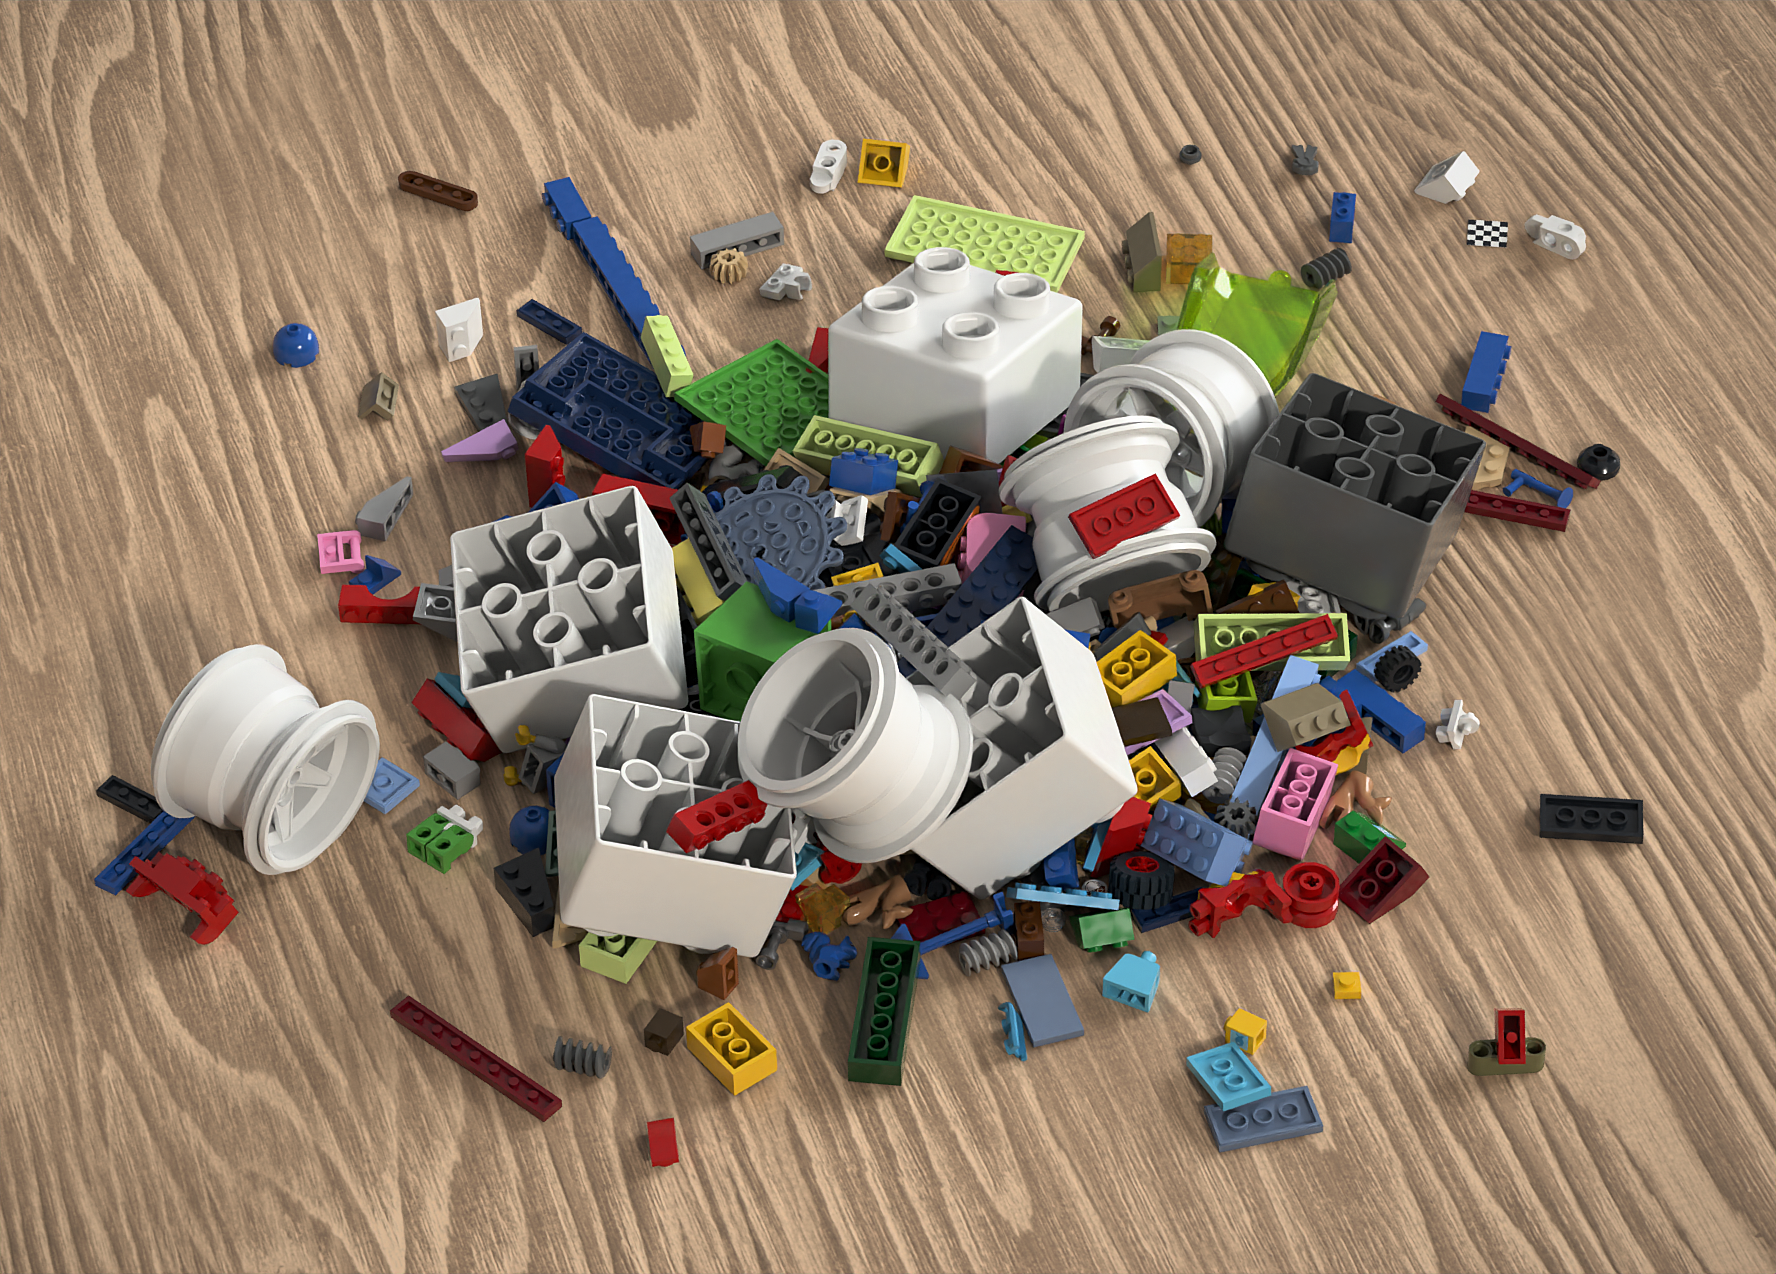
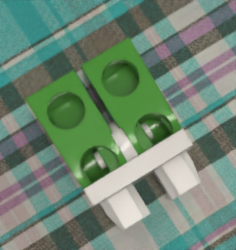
M454 805L450 809L441 806L437 809V813L432 814L406 834L408 853L423 862L427 861L428 865L445 874L451 869V863L457 857L465 854L470 848L477 845V835L483 830V821L476 816L471 817L468 821L465 820V811L458 805Z

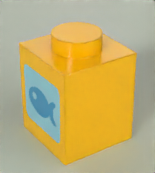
M1239 1008L1233 1016H1229L1225 1021L1223 1027L1224 1031H1226L1225 1043L1235 1042L1242 1051L1253 1055L1266 1039L1267 1020Z

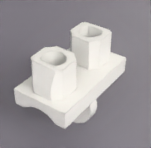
M1455 700L1453 708L1442 709L1440 716L1444 726H1437L1436 729L1439 743L1451 742L1453 750L1461 749L1464 735L1475 733L1480 725L1478 718L1473 713L1469 712L1466 714L1462 710V700Z

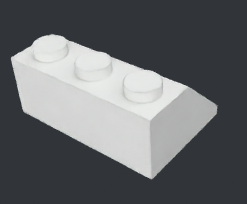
M1092 336L1093 366L1095 371L1099 373L1110 367L1129 364L1137 351L1150 340Z

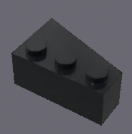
M539 848L494 867L496 890L532 937L554 928V905Z

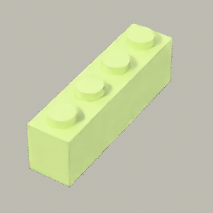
M662 315L646 316L641 340L665 396L674 397L675 392L692 383L693 372L669 317Z

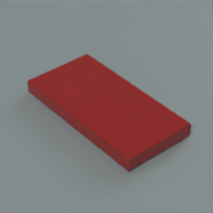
M1155 473L1070 513L1068 518L1094 560L1116 547L1121 541L1146 535L1179 519L1181 515Z

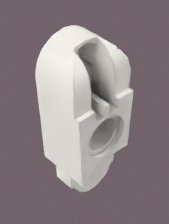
M827 140L820 146L810 178V187L814 192L826 193L830 190L834 192L847 166V146L844 142L840 140Z
M1537 214L1525 222L1527 233L1532 238H1535L1534 244L1571 260L1577 259L1585 251V232L1581 227L1574 225L1573 222L1553 215L1545 218Z

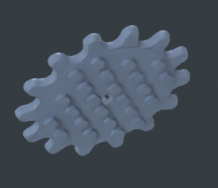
M771 474L761 477L757 489L751 494H743L738 487H730L725 491V506L721 511L714 514L748 582L757 585L754 580L753 559L756 558L759 552L765 551L761 560L807 586L810 590L825 588L823 581L819 579L821 572L828 567L839 566L844 561L843 552L838 548L830 547V544L834 538L845 533L847 530L845 518L835 517L829 519L825 517L828 510L835 504V496L831 491H824L816 497H807L810 485L806 476H798L789 487L778 489L776 487V478Z

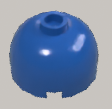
M288 324L280 328L274 336L273 354L275 360L283 366L284 363L291 364L293 368L303 367L314 362L316 359L315 355L319 354V343L316 334L304 324Z
M537 805L520 809L510 822L509 834L512 847L514 845L521 854L539 848L540 855L546 854L550 810Z

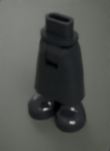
M920 856L916 860L913 869L908 870L903 879L909 891L919 897L924 894L927 881L932 873H934V877L931 879L927 889V896L930 900L947 897L952 889L951 879Z

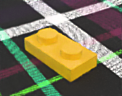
M875 563L833 576L831 579L833 586L880 578L883 577L879 563Z

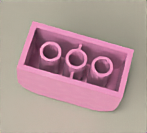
M981 513L969 520L966 535L961 536L959 550L962 553L957 555L956 568L960 569L958 574L962 584L1011 525L1026 533V517ZM1024 590L1018 597H1023Z
M1290 748L1261 808L1253 844L1303 861L1318 829L1324 808L1328 803L1338 764Z

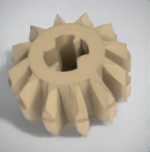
M726 248L725 251L717 250V254H713L710 261V272L714 280H721L722 284L725 282L732 284L733 281L740 282L741 278L746 277L748 268L747 257L744 256L743 252H737L736 248L733 250Z

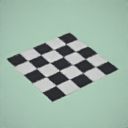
M1468 219L1467 245L1507 248L1508 222Z

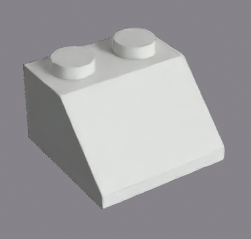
M1462 151L1432 166L1414 191L1418 195L1445 204L1452 200L1456 202L1465 196V190L1475 183L1474 178L1480 171L1467 154Z
M479 298L435 311L439 347L449 362L470 356L483 336Z

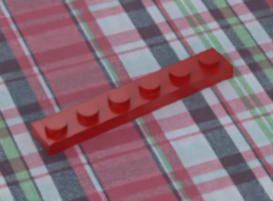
M1326 614L1192 663L1190 667L1201 689L1289 657L1290 655L1337 639L1338 634L1329 615Z

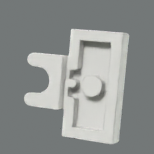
M783 263L759 290L761 296L781 300L787 294V298L802 300L803 297L800 290H811L812 282L809 274L803 272L802 267Z

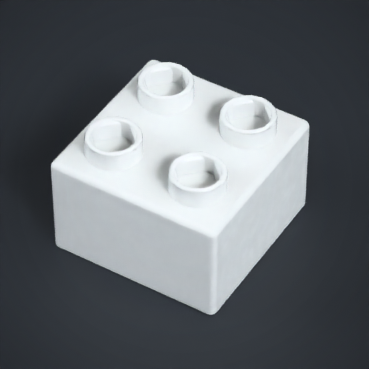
M948 247L926 249L915 257L914 263L882 287L866 292L862 297V302L829 326L828 418L938 443L944 460L951 445L999 464L1007 455L1012 454L1066 410L1079 390L1082 303L1078 299L1050 291L1049 283L1038 275L1014 273L1003 276L970 265V260L966 254L957 249Z
M628 486L457 531L451 535L450 543L461 691L503 753L526 749L529 745L533 744L531 742L527 745L518 744L515 733H519L518 726L520 725L528 726L530 734L534 736L539 734L549 738L557 736L561 739L571 737L585 703L592 694L675 710L683 709L688 705L673 551L637 487Z
M1018 597L948 647L972 669L969 674L976 680L959 700L966 709L972 725L973 750L971 768L964 790L948 817L929 837L911 849L980 900L988 898L1012 880L1021 879L1031 874L1040 866L1045 857L1094 823H1102L1112 818L1120 811L1123 804L1137 793V784L1094 654L1025 597ZM918 670L906 678L912 686H934Z
M596 694L588 697L554 777L560 918L563 924L583 928L589 933L598 936H614L619 934L682 945L700 954H713L730 947L737 948V955L756 957L760 953L797 875L791 808L767 805L766 814L760 822L756 824L751 823L739 832L734 831L727 834L720 841H712L700 850L695 849L687 854L666 832L675 813L744 782L738 764V733L741 722Z

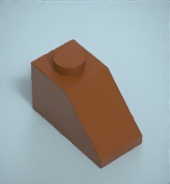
M701 422L690 426L693 451L701 453V457L715 458V455L722 454L726 425Z
M730 947L713 953L705 962L700 963L696 971L699 989L722 1000H725L739 984L737 948Z

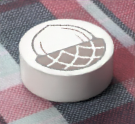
M1089 880L1082 886V890L1087 891V896H1091V891L1108 893L1107 885L1100 880Z

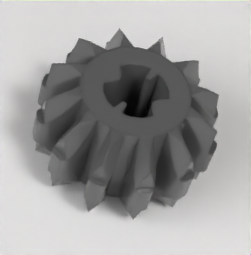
M1238 797L1234 803L1227 799L1224 806H1218L1214 822L1248 839V834L1253 835L1255 833V826L1258 822L1255 807H1249L1248 800L1244 803H1239Z

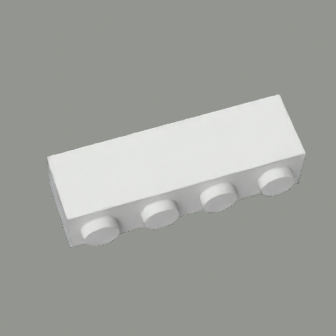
M1186 726L1173 732L1172 736L1155 741L1174 774L1180 779L1191 797L1218 782L1213 773L1217 768L1210 757L1206 755L1203 748L1199 746L1193 735L1191 736Z

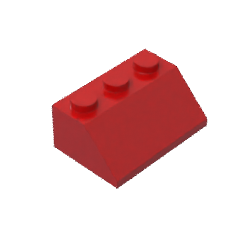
M545 425L525 453L529 507L531 508L555 482L562 486L565 484L566 478L563 475L564 458L562 457L561 446L550 425Z
M1132 797L1113 816L1091 877L1098 878L1108 875L1110 862L1115 856H1119L1122 853L1139 851L1140 846L1136 844H1142L1146 833L1142 828L1148 829L1152 815L1148 814L1151 803Z

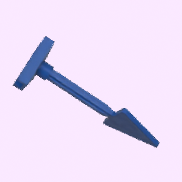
M1003 892L993 895L994 910L985 913L979 919L921 942L920 954L928 953L987 927L993 928L999 925L1001 930L1007 931L1009 935L1014 934L1013 913L1011 909L1006 910ZM902 924L891 937V939L913 941L906 924ZM921 959L918 979H928L929 974Z

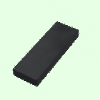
M114 775L109 777L96 790L98 797L150 824L163 812L155 796Z

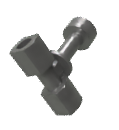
M791 918L788 923L775 920L768 934L770 941L767 948H762L756 958L758 966L766 970L774 969L779 960V955L776 952L779 944L785 943L787 939L802 941L809 931L808 922Z

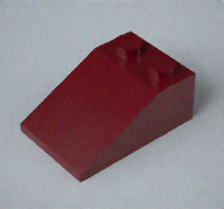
M1385 836L1340 884L1338 898L1367 923L1371 924L1413 896L1430 876L1419 863Z

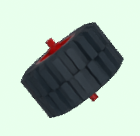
M1132 851L1119 854L1110 862L1108 893L1112 894V899L1120 900L1119 904L1128 908L1149 910L1165 906L1172 900L1174 865L1151 852Z

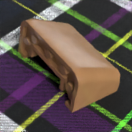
M1190 570L1112 592L1108 598L1111 625L1117 629L1136 612H1140L1143 619L1153 616L1155 620L1186 613L1188 621L1197 618L1198 614H1213L1205 575L1198 570Z

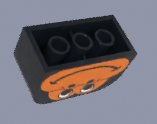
M937 478L894 546L922 569L954 563L956 566L957 555L962 553L959 550L961 536L966 535L969 520L975 515L980 514L982 496Z

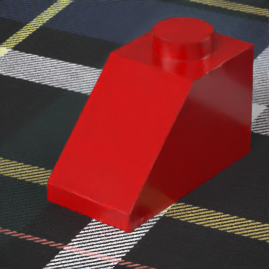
M1494 1008L1498 1064H1526L1525 1010L1522 1008Z

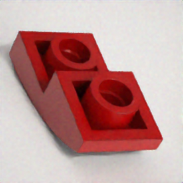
M674 1118L647 1122L652 1167H667L673 1163H678L679 1151Z

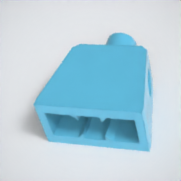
M1144 951L1140 957L1129 953L1125 954L1104 976L1102 996L1148 1013L1160 981V966L1155 963L1157 960L1155 954L1150 951Z

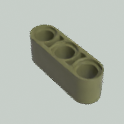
M1527 1037L1525 1038L1526 1064H1498L1495 1039L1477 1040L1469 1046L1467 1069L1476 1076L1536 1073L1544 1067L1546 1044L1539 1038Z

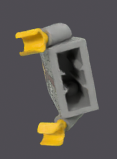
M520 725L518 726L519 733H515L518 744L527 745L530 742L533 744L527 748L519 775L517 774V768L514 766L504 768V782L508 786H514L518 782H522L521 785L527 786L535 794L547 787L546 769L565 752L568 745L557 736L549 738L539 734L531 735L528 726Z

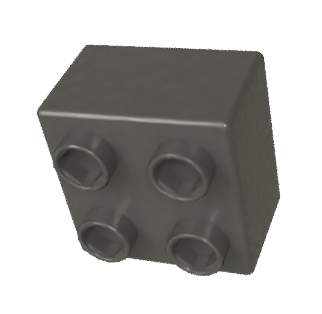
M1310 373L1250 452L1224 540V548L1231 553L1246 558L1248 566L1265 579L1276 582L1283 579L1285 582L1298 579L1337 595L1340 605L1356 616L1368 619H1379L1386 616L1401 619L1457 535L1486 442L1478 437L1324 376Z

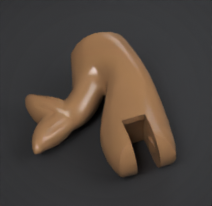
M1352 771L1326 804L1319 821V826L1327 829L1333 820L1339 821L1354 811L1353 805L1355 801L1367 811L1368 815L1375 822L1381 825L1384 818L1382 810L1390 805L1392 797L1374 799L1371 796L1374 787L1371 778L1359 771Z
M899 874L881 884L854 893L836 904L837 912L849 926L864 921L881 907L883 911V929L891 927L895 919L905 918L913 912V909L900 905L910 901L911 895L905 881Z

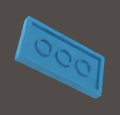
M1015 883V888L1007 887V898L1119 910L1120 900L1112 899L1111 893L1091 891V896H1087V891L1066 888V893H1061L1062 888L1041 886L1039 891L1036 890V885Z

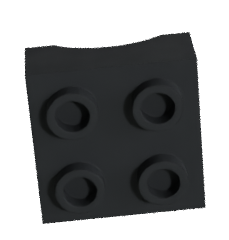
M1241 705L1216 711L1191 708L1192 723L1190 728L1193 737L1208 757H1214L1215 753L1224 747L1234 748L1244 755H1249L1252 740L1245 727Z

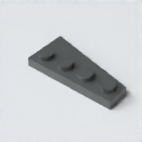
M498 374L454 387L455 395L478 432L503 419L507 423Z

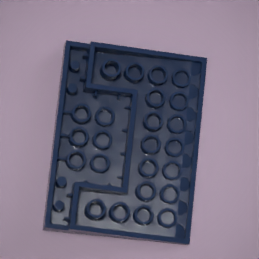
M585 332L581 333L526 380L524 387L512 397L507 411L540 431L543 430L545 425H550L560 443L621 478L679 490L709 459L701 457V453L693 451L690 426L704 421L676 402L674 397H666L655 372Z

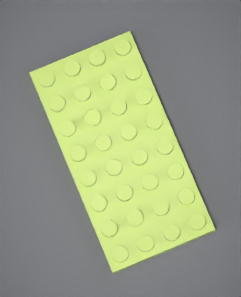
M914 195L889 240L884 253L885 257L914 263L915 257L926 249L935 247L953 248L965 253L972 266L994 273L996 270H1006L1038 275L1049 283L1050 291L1058 293L1085 238V231Z

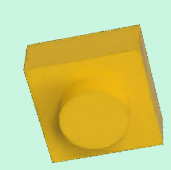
M1333 972L1334 999H1361L1359 972Z

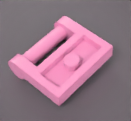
M359 531L317 534L321 574L345 571L358 574L364 571V561L361 559L360 552L362 538ZM343 543L350 544L351 559H344Z

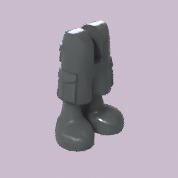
M1415 598L1401 619H1394L1389 616L1379 619H1368L1353 614L1354 621L1363 635L1369 633L1370 640L1373 643L1380 644L1388 639L1392 630L1400 631L1418 618L1426 609V603L1420 598Z

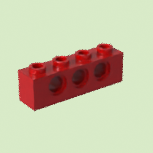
M748 780L675 813L666 832L687 854L695 849L700 850L712 841H720L727 834L734 831L739 832L751 823L756 824L760 822L766 814L765 810L768 804L758 798L757 788Z

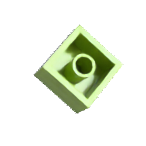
M1249 671L1201 689L1195 679L1194 684L1202 694L1200 697H1196L1199 708L1216 711L1241 705L1244 722H1252L1258 700Z

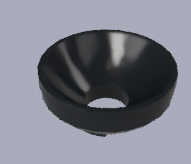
M1594 444L1580 452L1577 459V468L1601 481L1608 480L1619 473L1620 458L1611 448L1603 444ZM1593 453H1604L1606 455L1603 457H1599L1594 455Z

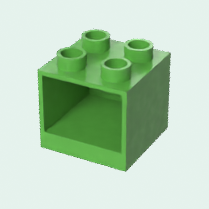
M746 581L694 630L700 709L724 719L741 722L751 694L769 668L788 650L800 642L817 635V633L797 628L795 619L787 622L781 617L776 616L771 612L758 585ZM831 619L819 634L831 631Z

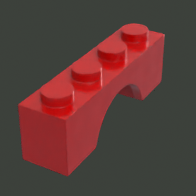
M342 585L338 603L340 622L422 625L413 620L420 587L415 586L407 595L397 599H381L372 595L366 585Z

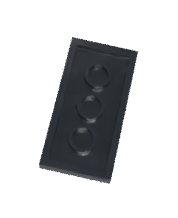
M1540 794L1539 838L1643 844V800Z

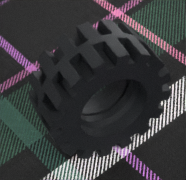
M1398 645V648L1394 646L1391 648V651L1387 650L1384 652L1385 655L1380 656V661L1376 662V669H1374L1376 679L1388 691L1393 693L1394 691L1400 692L1401 688L1405 690L1408 688V684L1412 685L1414 683L1413 680L1418 678L1419 675L1417 673L1421 672L1420 666H1422L1418 657L1408 647Z

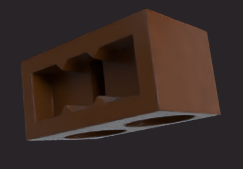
M1040 902L1014 903V930L1018 961L1043 956L1044 933Z

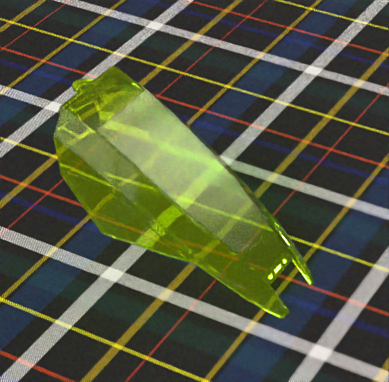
M1210 253L1194 268L1182 306L1177 330L1205 331L1237 346L1261 370L1276 398L1298 372L1320 335L1338 294L1335 279H1330L1317 292L1291 286V276L1284 270L1274 271L1268 281L1235 273L1232 274L1219 267L1215 253Z

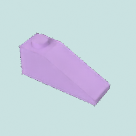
M503 419L441 451L445 462L491 461L501 458L508 459L515 455L519 448L517 441Z

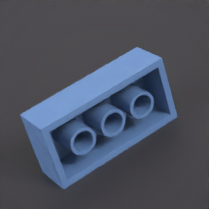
M1160 798L1141 846L1207 882L1226 887L1246 838L1181 804Z

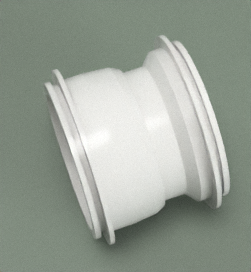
M1182 329L1166 332L1150 340L1137 351L1129 364L1107 368L1089 378L1076 392L1069 405L1065 418L1064 433L1093 423L1128 416H1151L1160 419L1164 424L1174 427L1179 434L1180 441L1164 470L1168 481L1183 492L1197 526L1200 528L1214 514L1219 503H1222V499H1237L1250 452L1279 415V409L1273 391L1263 373L1242 350L1217 335L1205 331ZM1185 468L1203 475V478L1186 471Z
M1128 416L1109 419L1056 436L1029 450L1009 466L1005 472L1004 481L999 487V496L1006 505L1017 507L1020 511L1033 515L1037 528L1034 532L1032 545L1042 583L1035 591L1034 598L1040 608L1049 609L1050 612L1092 597L1096 600L1102 615L1109 613L1108 598L1116 590L1190 570L1203 571L1211 560L1210 554L1216 546V539L1210 531L1198 528L1183 492L1168 481L1164 470L1180 441L1179 434L1174 427L1164 424L1160 419L1151 416ZM1156 473L1180 513V518L1148 534L1121 541V543L1117 544L1116 547L1109 550L1106 554L1093 560L1070 522L1069 514Z
M841 628L814 635L795 645L782 655L764 674L751 694L743 712L738 733V764L740 774L744 782L750 780L757 788L758 798L768 805L779 808H797L812 816L816 832L824 846L839 858L854 863H873L905 853L929 837L955 807L966 785L972 762V725L969 715L961 702L951 693L948 696L944 695L935 686H912L899 672L896 659L889 646L875 634L858 628Z
M250 645L233 649L218 656L198 672L183 689L167 714L156 739L151 760V780L155 798L160 808L173 817L190 818L197 816L224 830H242L246 858L249 864L257 871L267 875L295 871L310 864L339 838L358 812L376 772L380 750L379 735L372 712L360 702L344 700L319 708L311 691L287 673L282 657L272 648L265 645Z

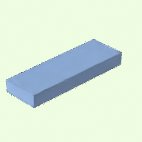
M1410 631L1358 662L1356 670L1367 676L1374 683L1377 681L1374 676L1375 664L1380 661V656L1385 655L1384 652L1387 650L1391 651V648L1394 646L1398 648V645H1402L1403 647H1408L1416 656H1419L1427 651L1428 644Z

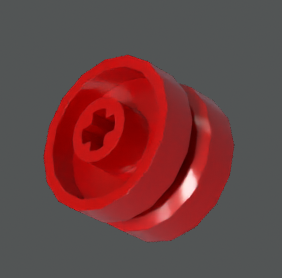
M1303 862L1287 870L1283 877L1282 890L1292 899V904L1289 906L1290 913L1293 916L1291 923L1303 928H1319L1334 920L1338 912L1340 889L1339 878L1335 871L1326 865L1316 862Z

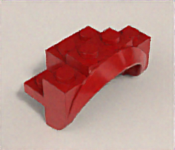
M158 852L151 861L146 859L143 862L135 856L129 863L138 874V877L127 888L126 892L132 897H145L160 890L191 913L195 911L202 920L190 938L199 944H209L217 939L239 913L232 905L235 901L226 894L227 890L221 885L223 882L222 878L213 871L210 874L205 872L206 868L196 859H193L191 862L184 856L182 858L180 856L175 858L168 853L163 855Z

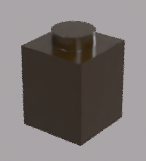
M660 1008L644 1028L645 1047L653 1052H659L668 1056L684 1035L683 1017Z

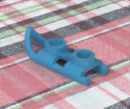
M1002 1003L998 1006V1009L1005 1012L1006 1019L1001 1021L1003 1030L1008 1035V1039L1004 1040L1005 1049L1009 1055L1015 1054L1017 1058H1021V1061H1026L1027 1053L1022 1019L1012 1003Z

